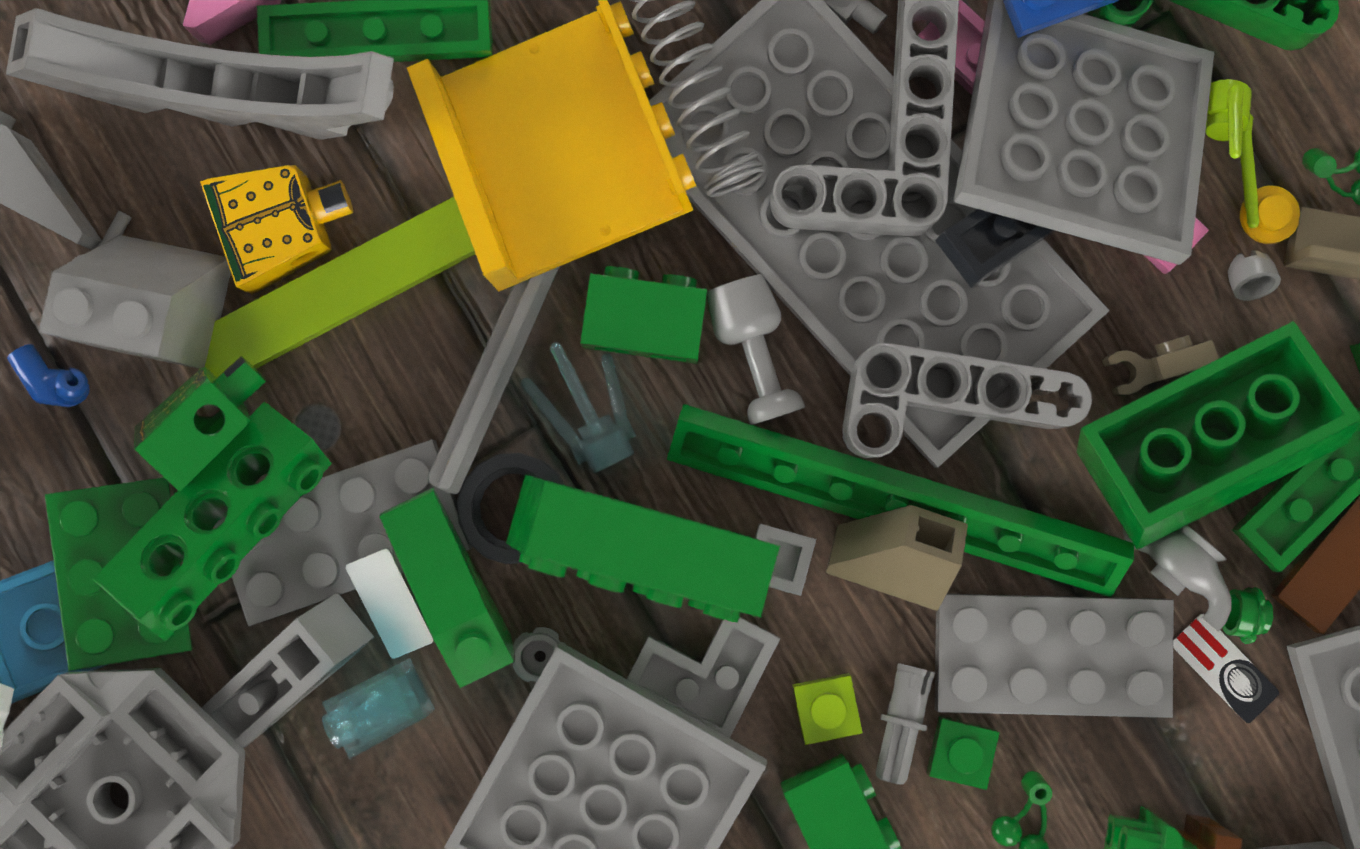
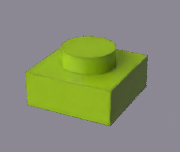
M849 673L792 684L805 745L863 733L852 678Z

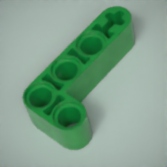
M1129 0L1131 11L1127 12L1117 9L1111 3L1088 12V15L1131 28L1149 9L1153 0ZM1168 0L1276 47L1290 51L1304 48L1332 28L1339 14L1338 0H1258L1257 5L1246 0Z

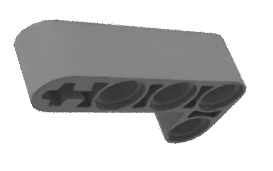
M879 343L864 351L853 365L842 427L843 440L846 447L854 455L862 458H877L892 452L899 444L903 433L907 406L1043 429H1059L1075 425L1087 416L1092 404L1091 392L1086 382L1079 376L1068 372L891 343ZM882 357L888 359L893 364L896 378L890 388H879L869 381L866 375V367L871 358ZM931 367H942L951 374L954 387L952 393L947 398H939L929 391L926 385V376ZM992 376L1004 378L1011 387L1012 397L1005 408L994 406L987 398L986 385ZM1059 390V397L1068 400V409L1057 412L1056 405L1040 401L1028 403L1032 394L1041 396ZM864 415L879 417L885 424L886 438L877 448L865 446L858 438L857 425Z

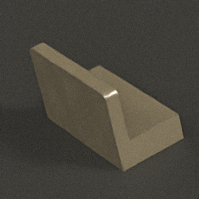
M1299 207V224L1295 232L1288 238L1284 267L1360 280V217Z

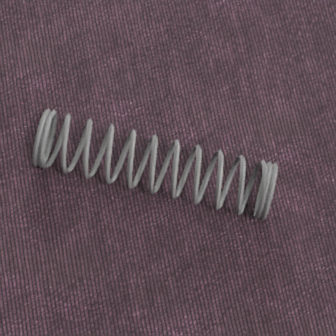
M629 0L638 2L633 9L632 18L640 23H647L641 33V40L648 44L656 45L650 55V62L659 66H666L660 74L659 83L667 87H676L668 98V105L685 109L677 120V126L685 130H696L688 138L686 148L693 151H706L697 160L695 169L703 173L716 172L704 186V190L707 191L706 195L710 197L721 196L759 179L764 175L766 168L762 167V162L753 161L759 156L757 152L750 153L724 165L701 167V163L711 154L724 146L745 139L749 136L750 131H741L721 142L703 146H692V141L699 134L711 126L735 118L740 114V109H732L704 123L687 125L682 122L691 111L701 105L727 96L732 88L724 87L694 102L674 103L673 100L688 85L704 81L719 74L723 66L715 65L684 81L666 82L664 79L665 75L673 67L706 55L712 51L714 45L710 43L700 45L674 60L661 61L655 57L656 53L664 45L698 33L703 29L705 23H691L663 39H648L646 36L647 31L655 23L670 20L689 12L694 8L696 2L693 0L683 1L669 7L653 18H640L637 14L639 8L645 2L653 0Z

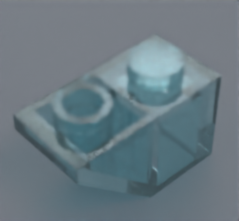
M408 658L322 702L327 714L322 716V721L332 744L337 749L344 747L350 759L426 718L435 709L411 659Z

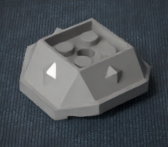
M161 668L79 671L59 674L3 731L4 737L0 751V849H232L240 841L245 750ZM113 782L121 784L127 790L129 795L127 809L119 808L113 803L110 797V787Z

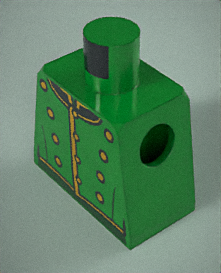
M240 356L218 377L204 366L135 426L134 450L180 492L251 421L247 407L243 403L266 382L265 378L243 356ZM210 404L220 408L215 415L209 417L196 413L204 405Z

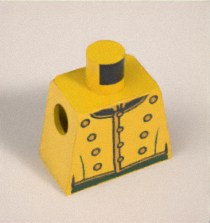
M286 165L200 181L235 286L250 294L263 290L328 254L332 247L324 223L353 213L351 200L341 180L312 190L306 174L296 165Z

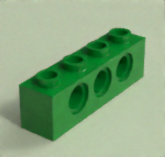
M265 401L250 415L251 421L180 492L177 491L93 578L101 588L138 621L164 641L176 630L184 627L191 621L197 611V607L219 584L224 583L234 575L240 561L261 539L268 537L277 529L283 515L303 494L309 493L319 484L323 473L332 464L309 435ZM268 474L263 481L255 484L261 476ZM225 518L224 522L219 527L213 529V527L219 520ZM183 562L181 567L175 573L170 575L173 568L179 563Z

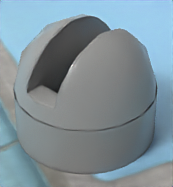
M1252 250L1251 256L1246 258L1241 253L1236 255L1228 269L1229 283L1235 297L1240 300L1248 301L1262 298L1273 292L1281 282V277L1275 263L1268 254L1258 250Z

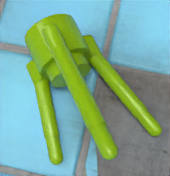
M1218 80L1212 82L1210 86L1205 132L1211 139L1229 141L1230 156L1234 159L1240 157L1247 224L1250 228H1256L1259 225V204L1252 143L1253 116L1250 114L1252 91L1247 84L1238 80Z

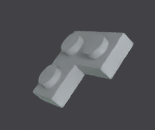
M739 617L738 623L722 620L700 662L649 635L627 680L730 738L780 638L742 617Z

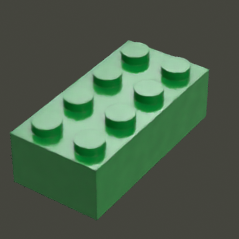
M1292 321L1082 427L1076 452L1138 550L1346 445L1360 424V414L1296 323Z
M525 475L506 541L507 545L521 553L519 562L528 564L530 569L558 577H565L567 567L578 569L576 576L588 580V584L620 593L624 592L626 582L634 584L632 591L646 595V599L677 608L682 607L684 597L689 598L688 606L703 610V613L735 623H738L741 612L761 617L780 548L779 545L529 475Z

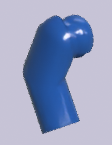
M33 344L21 346L7 357V360L31 398L39 404L69 408L83 402L89 394L90 386L88 379L82 371L75 368H69V371L49 369Z

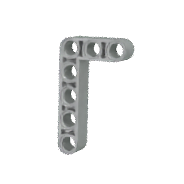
M898 0L888 170L812 165L790 166L783 170L776 178L770 197L771 212L779 223L793 229L917 236L930 230L945 212L948 199L959 0ZM918 20L932 22L939 30L940 38L931 41L921 39L914 32L912 23ZM917 77L928 79L935 86L937 96L928 100L918 98L910 90L908 81ZM910 135L924 136L933 146V156L926 159L914 157L906 148L905 138ZM790 185L804 186L813 196V205L806 210L798 211L791 209L783 201L782 191ZM854 188L863 190L871 199V211L859 215L851 213L842 203V193ZM915 192L924 196L930 206L929 216L915 218L907 214L902 207V195Z

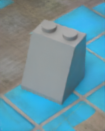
M119 235L52 271L39 332L101 349L201 369L206 363L214 323L221 318L231 271L226 256Z

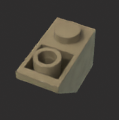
M913 505L840 524L834 534L826 573L938 611L962 566L968 524Z

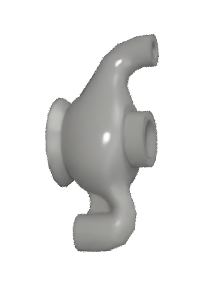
M1187 525L1180 528V531H1174L1138 549L1149 554L1157 563L1150 573L1177 596L1187 588L1208 600L1209 608L1202 618L1219 632L1226 624L1231 612V595L1217 563L1227 559ZM1123 528L1122 531L1125 540L1132 542Z

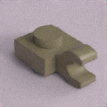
M1186 335L1155 345L1158 355L1155 358L1144 359L1135 352L1123 350L1108 355L1102 362L1104 367L1118 363L1128 367L1130 371L1129 381L1124 385L1111 389L1113 396H1126L1136 393L1147 384L1197 370L1219 358L1213 340L1193 346L1190 335Z

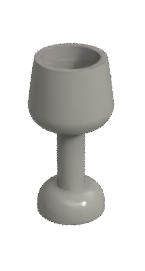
M763 274L742 278L707 291L714 334L720 342L727 345L742 343L759 398L753 400L748 406L747 417L749 424L753 425L805 408L804 401L799 393L792 389L781 390L764 335L773 332L779 326L781 311Z

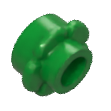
M1247 587L1244 590L1232 589L1229 591L1231 595V612L1226 624L1222 627L1226 635L1240 637L1241 642L1244 644H1252L1256 641L1257 635H1264L1270 630L1273 622L1272 604L1269 600H1265L1262 590L1257 587Z

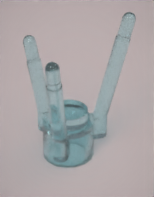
M553 343L550 347L551 353L587 424L578 429L583 440L578 437L530 378H524L521 381V385L533 399L532 401L571 447L578 464L587 461L593 474L634 454L635 452L629 439L635 437L636 434L627 418L612 355L604 354L602 356V364L616 424L613 423L609 414L600 419L598 418L561 344Z

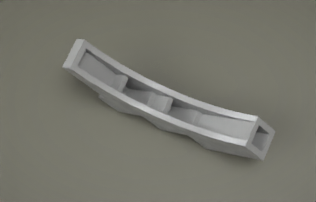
M37 8L16 16L6 75L142 113L168 108L232 127L259 122L318 140L347 136V130L350 125L384 120L385 111L392 101L394 85L391 79L394 59L375 52L345 56L302 57L228 51L132 34Z

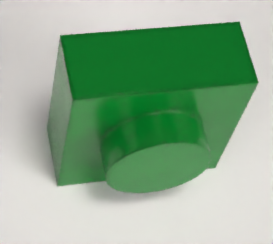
M939 716L926 773L929 777L987 790L1000 732L996 729Z

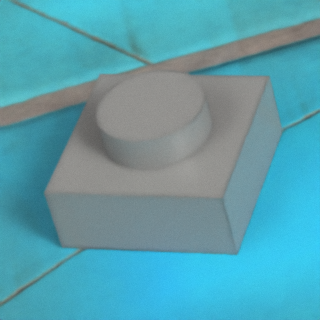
M759 523L755 538L780 546L769 587L801 596L817 539Z

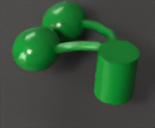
M1319 148L1309 149L1302 158L1303 166L1319 178H1326L1333 191L1342 197L1352 198L1356 204L1360 205V179L1353 183L1351 192H1345L1336 186L1331 176L1332 174L1347 173L1353 169L1360 174V148L1354 155L1353 163L1339 169L1336 168L1337 162L1332 156Z
M1031 771L1026 773L1021 780V786L1028 795V801L1024 808L1016 816H1001L995 819L992 824V836L1002 846L1011 847L1019 842V849H1049V845L1043 837L1047 829V808L1045 804L1052 798V789L1039 772ZM1033 803L1039 805L1041 808V829L1039 835L1028 834L1021 839L1022 828L1018 821L1028 813Z

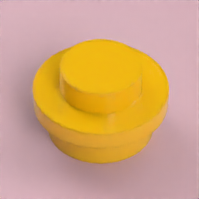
M1270 185L1257 189L1259 225L1256 228H1250L1247 224L1245 202L1243 201L1240 208L1241 225L1246 234L1259 243L1275 244L1289 238L1299 225L1300 208L1298 202L1289 191L1282 187Z

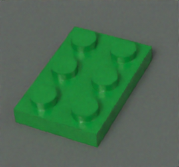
M164 477L45 494L68 671L193 650L189 623L176 630L164 641L138 621L93 580L103 567L171 498L170 484ZM181 563L173 568L170 575L181 567Z

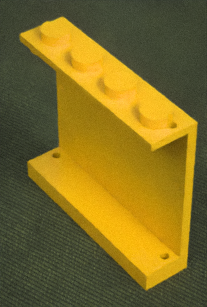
M598 0L600 5L596 6L597 11L442 77L429 59L407 67L482 273L498 292L693 211L686 190L695 187V181L684 154L672 158L665 139L675 136V132L663 103L660 102L653 106L649 103L644 89L654 85V81L642 52L629 54L624 38L634 33L621 1L609 5L608 0Z

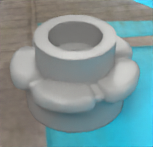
M538 627L533 633L525 632L516 639L513 645V653L515 655L513 668L522 680L537 682L560 642L558 633L550 628ZM537 651L545 653L546 658L544 661L539 662L535 659Z

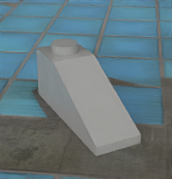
M0 111V204L90 250L95 249L98 243L102 241L33 142L11 130L17 119Z
M336 592L297 617L217 692L202 709L244 749L339 670L368 644L374 636L339 593Z

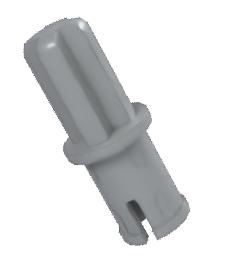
M897 664L894 688L887 715L881 714L880 720L887 721L876 768L877 778L894 784H904L907 781L918 731L927 730V725L923 724L935 672Z

